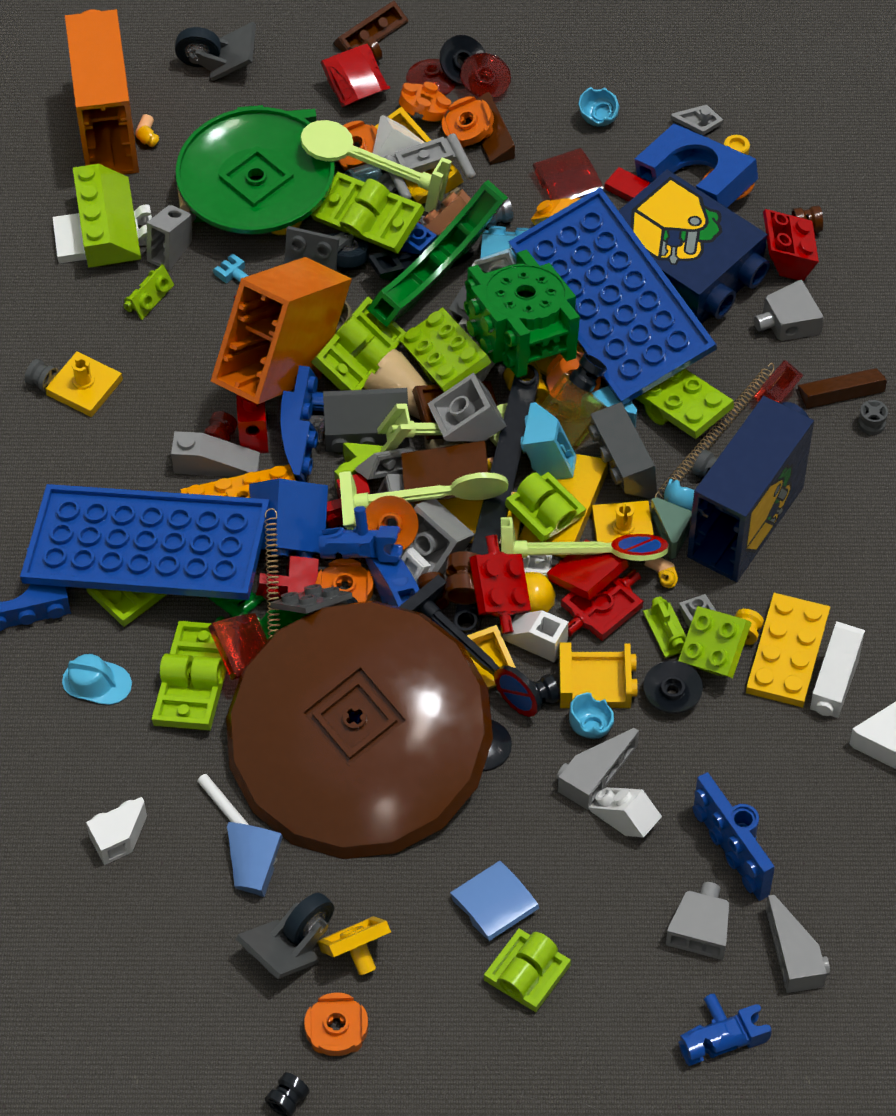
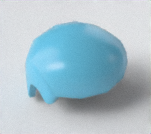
M590 87L580 95L578 102L582 118L592 126L609 125L618 117L620 106L617 97L606 88L596 90Z
M669 479L664 491V500L692 511L695 490L681 487L679 480L673 482V479Z
M590 692L575 696L571 701L569 723L573 731L578 735L590 739H599L607 735L614 725V712L607 705L605 699L601 701L595 700Z

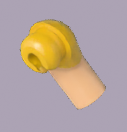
M144 114L138 124L135 135L142 144L155 147L159 141V136L154 134V131L151 129L154 119L152 116Z
M663 558L645 561L646 567L658 572L662 586L672 588L676 585L678 575L672 562Z

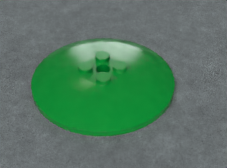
M248 107L218 115L202 124L189 136L177 158L176 181L184 203L204 222L229 232L263 234L293 226L317 210L332 188L335 163L334 161L315 159L302 148L300 140L302 131L311 123L305 118L276 108ZM252 176H262L260 180L250 179Z

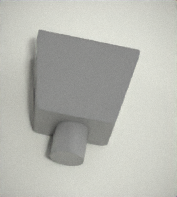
M168 205L147 222L148 262L159 267L163 264L166 270L169 271L172 269L192 242V223L196 220V215L191 210L187 212L173 205Z
M798 280L768 295L764 301L763 314L754 316V324L757 331L760 332L771 328L778 340L785 341L821 334L824 316L803 281Z
M704 882L700 893L693 891L685 893L668 927L667 946L720 960L724 959L727 942L729 902L718 898L721 889L719 885L713 882Z

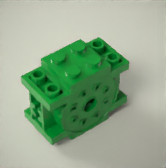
M526 249L517 252L516 264L484 273L478 265L468 267L467 280L465 281L467 293L466 301H464V309L469 316L467 330L471 337H475L481 349L490 357L493 363L503 361L505 366L510 368L516 377L527 375L528 363L560 353L566 361L576 359L580 316L575 311L576 295L550 263L539 266Z

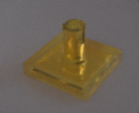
M563 373L540 406L559 420L575 451L589 433L588 426L592 425L590 414L607 408V406L591 392H586L573 384L569 379L570 374Z

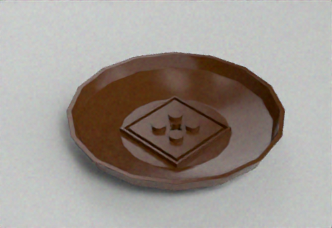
M378 601L324 607L277 630L243 668L226 716L229 768L252 812L276 832L281 833L283 838L292 845L341 859L395 854L443 829L478 788L493 740L488 687L464 644L425 614ZM352 712L356 715L362 713L360 716L361 723L351 722L349 724V714Z

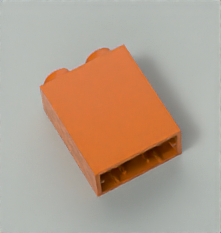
M91 9L81 14L65 15L75 105L85 166L101 164L123 175L139 173L117 9L106 11Z
M307 257L241 278L211 382L249 401L260 404L282 395L283 391L294 390L299 366L310 367L315 377L320 379L322 372L311 361L336 332L352 278Z

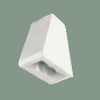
M836 621L813 691L811 710L817 711L823 716L839 718L859 662L865 630Z
M896 702L854 727L849 743L854 749L896 769Z

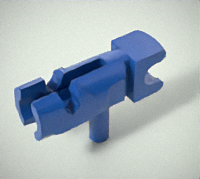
M364 506L354 508L356 527L353 530L344 529L343 527L323 529V536H319L321 559H335L336 553L339 552L343 559L378 558L379 562H398L403 552V546L395 544L401 531L400 527L380 526L379 530H368L366 508Z
M710 994L704 998V1001L713 1017L711 1024L704 1027L698 1025L680 1035L681 1041L678 1043L686 1064L692 1066L704 1061L703 1056H705V1052L711 1058H715L718 1055L746 1045L748 1048L763 1044L771 1037V1027L767 1024L762 1026L753 1024L758 1021V1013L761 1010L760 1005L755 1004L739 1010L737 1015L727 1018L716 995Z

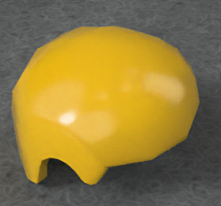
M525 573L531 611L528 612L541 610L548 612L555 604L556 595L552 584L541 573Z

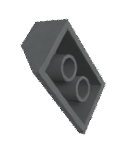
M407 388L323 391L326 452H343V443L384 446L387 442L386 434H378L377 428L396 404H407L408 407ZM405 438L397 449L410 447L409 438Z
M622 402L591 413L592 425L588 426V430L593 442L598 441L601 446L599 447V452L603 462H609L611 466L610 473L615 485L620 484L625 494L650 499L655 498L657 493L655 465Z

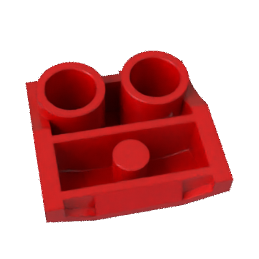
M368 44L355 47L320 62L329 85L336 94L342 108L367 96L370 97L375 93L385 92L390 89V86L387 85Z

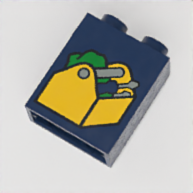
M669 170L664 171L619 210L625 221L701 324L711 315L716 319L724 317L731 309L736 299V293L745 285L751 289L757 287L769 270L770 262L764 258L768 234Z
M763 395L694 491L688 558L738 582L804 487L814 420L809 418L800 406L791 402H782L780 404Z

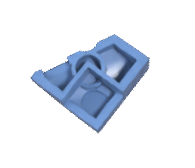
M228 822L227 831L234 886L236 889L265 897L274 871L273 863L283 836L281 833L272 830Z

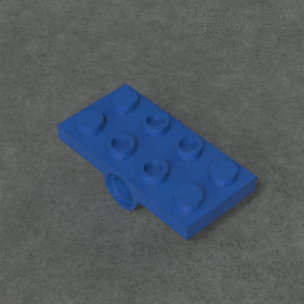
M708 772L697 777L696 791L694 792V815L699 822L706 824L714 844L722 847L730 867L738 870L746 890L749 893L753 892L759 901L770 895L775 866L756 841L759 823L758 812L754 807L747 804H738L732 807Z

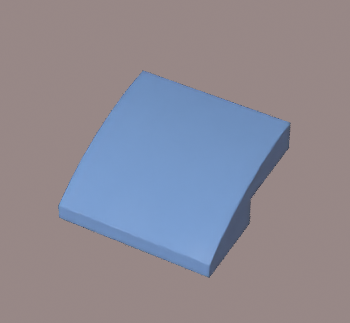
M498 861L450 892L453 902L470 917L472 926L489 941L539 909L538 903L530 892L501 861Z

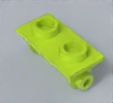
M163 264L158 269H155V271L151 270L145 280L139 285L140 288L135 289L130 296L124 299L123 307L128 312L136 311L140 320H143L174 286Z
M660 596L652 600L651 608L643 610V614L664 658H668L681 653L686 635L670 602L668 603L667 600Z

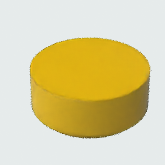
M731 135L725 139V146H729L746 155L749 154L750 142L746 137Z

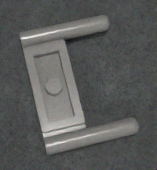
M454 133L448 135L447 138L443 136L395 152V156L387 155L384 157L420 173L436 168L442 157L452 162L456 158L468 180H472L476 176L462 145ZM389 172L399 195L410 200L412 196L404 179Z

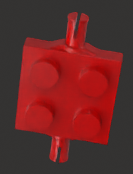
M489 535L485 537L488 554L469 557L479 615L491 614L499 617L501 634H509L514 632L511 615L531 611L522 554H506L499 550L498 535Z
M633 569L623 579L616 577L591 600L573 592H570L561 599V606L574 618L568 623V636H572L581 627H584L603 641L642 609L643 600L633 593L631 586L641 579L639 572L636 573V570Z

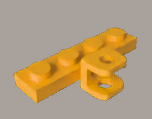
M288 464L262 471L249 472L231 478H222L205 484L192 485L180 489V491L185 494L251 498L249 492V484L278 478L296 480L291 466Z

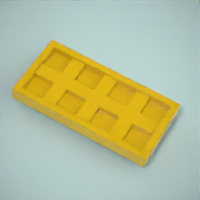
M773 593L746 687V694L804 707L829 616L830 606Z

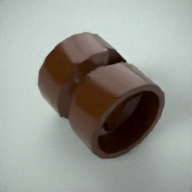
M459 551L447 556L445 598L448 601L460 605L477 603L469 557L479 554Z

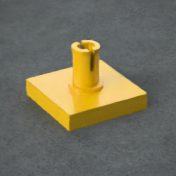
M76 351L45 390L47 396L93 417L122 382L123 377L121 372Z
M649 501L592 505L596 541L611 543L614 539L629 534L654 535Z
M372 916L318 940L317 943L321 952L331 957H336L350 951L358 974L364 975L376 969L366 943L391 933V930L386 920Z

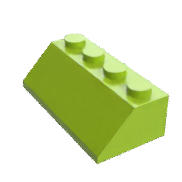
M101 164L73 167L83 245L88 268L140 260L141 254L129 178Z

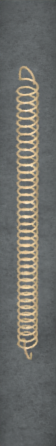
M762 369L734 403H738L742 407L747 406L746 403H750V400L753 399L752 396H755V393L761 390V386H764V383H767V380L770 379L769 376H773L772 372L768 370L770 374H766L769 377L767 379L763 376L762 373L764 372L762 371L768 369ZM760 377H763L766 382H763ZM757 380L761 381L763 385H760ZM751 386L754 387L757 390V392L753 391ZM748 390H751L754 395H751ZM745 393L749 394L751 396V399L748 398ZM735 409L733 410L737 415L728 412L727 416H723L728 426L723 422L720 423V420L715 423V426L702 439L709 442L711 446L701 443L702 440H700V443L694 447V450L688 454L685 460L682 461L679 467L658 489L657 493L662 498L664 497L660 494L659 490L662 489L664 492L663 489L666 488V482L673 478L672 475L674 477L677 475L681 479L679 481H682V476L678 471L683 475L688 474V471H691L690 467L693 468L694 462L690 458L696 461L693 454L698 457L699 455L696 451L702 452L698 447L704 450L705 448L702 446L704 444L708 448L707 450H709V447H712V444L715 443L714 440H718L717 437L721 436L720 433H724L723 430L727 429L726 426L729 427V423L735 420V416H738L741 410L740 412ZM713 430L717 431L719 433V436L716 435Z
M270 508L267 511L274 510L276 513V518H268L264 521L265 523L267 520L277 519V511L275 509ZM266 523V524H267V525H265V529H267L266 531H268V530L276 531V530H277V528H271V529L266 528V526H268V525H277V523H270V524H269V523ZM267 534L265 536V539L267 540L266 542L277 541L278 539H267L266 537L277 536L278 534ZM265 542V544L268 545V546L265 547V549L267 550V552H270V551H271V552H277V551H278L277 549H272V550H268V549H267V547H269V546H278L277 544H271V545H269V544H267V543ZM267 552L265 553L267 555L266 560L268 557H278V555H268ZM267 560V563L278 562V560ZM267 565L268 567L266 568V571H268L267 569L270 568V567H272V568H277V567H279V566H278V565H272V566ZM268 571V573H278V572H279V571ZM266 573V576L268 577L266 581L269 582L268 584L279 583V581H268L269 578H278L279 576H268V573ZM266 584V586L268 587L266 591L269 593L267 594V597L270 594H279V592L268 591L269 589H278L279 587H269L268 584ZM268 597L269 599L267 600V603H269L270 605V602H268L269 600L279 599V597ZM267 605V608L269 609V610L267 611V613L270 614L269 616H272V615H280L279 613H274V614L269 613L270 610H279V609L269 608V607H268L269 605ZM267 616V618L269 619V621L267 622L270 625L269 627L280 626V624L269 623L270 621H279L280 619H270L269 616ZM269 629L270 631L268 632V635H270V632L277 631L279 629Z

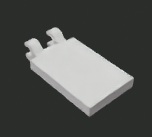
M141 205L134 211L139 246H147V222L152 218L150 205ZM79 213L53 217L59 264L87 260Z

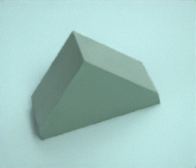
M657 497L652 498L651 518L659 536L669 544L667 553L669 558L674 559L690 533L692 511Z

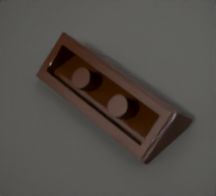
M393 0L339 36L333 44L339 50L345 52L348 50V47L354 44H362L363 40L368 37H373L378 42L409 20L395 0Z
M487 92L476 100L486 101L494 116L493 133L488 138L480 141L491 165L514 159L515 145L490 92Z
M877 368L800 384L798 385V390L807 409L885 392L887 380Z

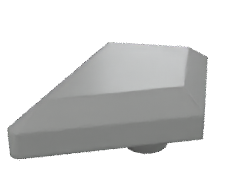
M708 105L671 114V120L701 135H705L723 124V119Z

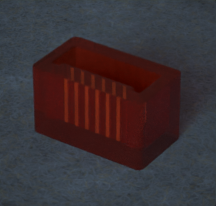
M784 360L753 398L759 402L764 395L781 403L800 381L803 374Z

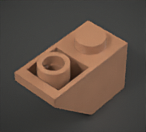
M463 189L457 194L454 191L451 192L442 201L444 204L442 208L438 211L435 209L431 210L423 218L425 222L423 226L436 235H440L471 198Z

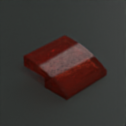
M581 148L533 163V168L542 189L546 188L551 200L582 198L599 187L604 189L592 163Z
M256 613L214 622L208 627L231 680L240 678L243 668L268 641Z

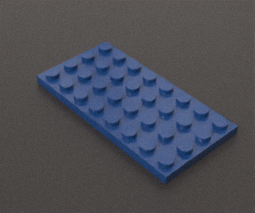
M601 187L508 241L510 248L516 256L517 252L527 249L539 266L550 263L576 295L575 311L580 316L578 344L585 354L594 356L607 367L602 378L618 401L622 402L623 406L717 350L714 340Z
M47 484L20 578L22 584L249 600L265 534V525H267L264 521L268 519L269 511L267 510L269 509L270 500Z

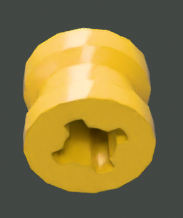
M739 609L735 617L752 622L745 644H754L757 642L759 635L757 630L762 628L764 619L754 610Z

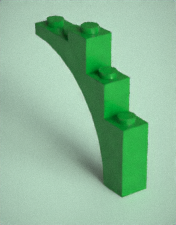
M489 180L484 182L446 229L406 270L378 293L367 310L383 325L388 327L414 308L425 292L443 278L453 263L471 249L482 235L484 228L508 197Z

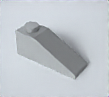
M174 431L171 451L174 474L235 477L259 470L260 452L205 433Z
M632 728L575 755L569 764L564 763L557 774L558 792L588 810L589 806L596 800L595 797L598 792L609 784L638 746L639 730Z
M768 895L766 913L786 992L791 993L823 988L826 975H830L827 956L822 957L819 944L775 895Z

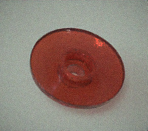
M489 53L474 54L468 57L461 67V81L465 88L475 96L480 97L490 92L492 98H496L504 94L510 85V70L506 63L495 55Z
M439 59L419 61L407 73V83L423 85L424 82H432L438 86V91L444 95L449 94L456 87V83L444 74Z

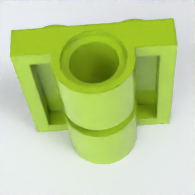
M537 472L530 474L521 482L517 492L507 497L505 501V506L541 542H545L585 516L586 508L549 472L542 476Z
M697 606L678 661L711 674L733 678L752 622Z
M519 928L485 972L484 981L532 1011L537 1012L571 966V959L559 953L556 944L546 935L539 932H533L529 935Z

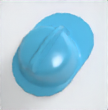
M84 654L78 656L73 661H69L68 668L63 674L62 684L64 690L70 696L98 704L112 705L121 702L128 696L131 691L132 680L130 674L123 667L103 661L99 656Z

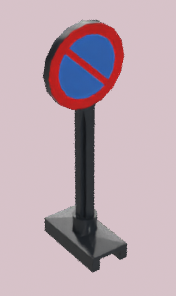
M439 574L399 606L400 608L425 614L464 644L470 657L493 675L497 690L502 698L519 714L532 717L541 710L539 693L523 673L509 665L499 667L489 655L441 612V609L435 603L443 597L447 581Z

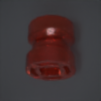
M216 411L211 415L209 420L210 426L206 427L203 433L230 442V435L235 432L238 424L232 415L223 411Z

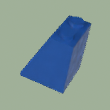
M281 478L249 484L251 498L269 499V509L273 508L277 511V519L267 521L269 524L277 523V525L266 526L268 529L277 528V530H268L266 533H276L278 535L267 536L266 538L278 540L266 542L265 536L267 534H264L261 550H266L265 547L268 546L265 544L266 542L269 545H278L267 547L268 550L277 549L278 551L271 552V555H278V557H288L289 553L296 554L298 557L313 558V555L320 554L319 536H323L322 530L326 529L328 485ZM269 510L268 518H276L274 510Z

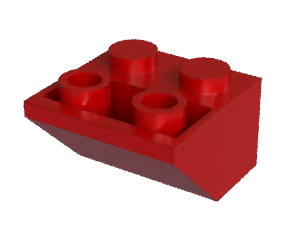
M765 209L763 217L765 230L768 234V251L779 275L804 281L819 262L813 222L804 218Z

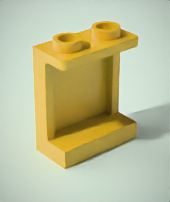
M560 642V708H570V703L575 696L590 692L595 700L601 701L605 699L610 708H631L632 697H637L638 685L637 679H632L631 672H636L637 660L636 654H631L630 643H624V651L572 652L571 642Z

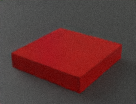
M613 553L567 555L551 568L547 575L550 582L591 600L626 570L629 565L627 559L620 558Z

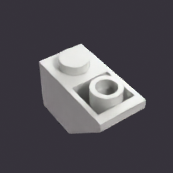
M543 610L517 614L512 620L514 632L504 634L502 638L511 644L555 662L559 656V643L568 641L569 622Z
M606 787L598 792L595 797L596 800L589 806V810L625 836L645 837L662 817L642 789Z
M142 797L136 800H128L118 808L107 813H99L86 822L89 837L104 865L133 852L147 818L145 803Z

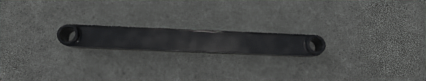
M528 365L527 375L521 377L514 375L504 415V421L507 426L500 431L490 473L505 476L508 479L509 486L508 490L503 494L483 500L471 552L479 555L488 554L486 536L498 535L500 548L501 517H507L509 509L505 506V501L507 497L513 494L523 454L521 437L524 436L526 428L525 416L528 415L530 403L536 401L539 388V373L532 365ZM527 378L532 379L530 381H523V379ZM477 603L469 605L457 604L453 623L466 635L480 630L483 615H479ZM464 623L473 624L469 628L461 627V625Z

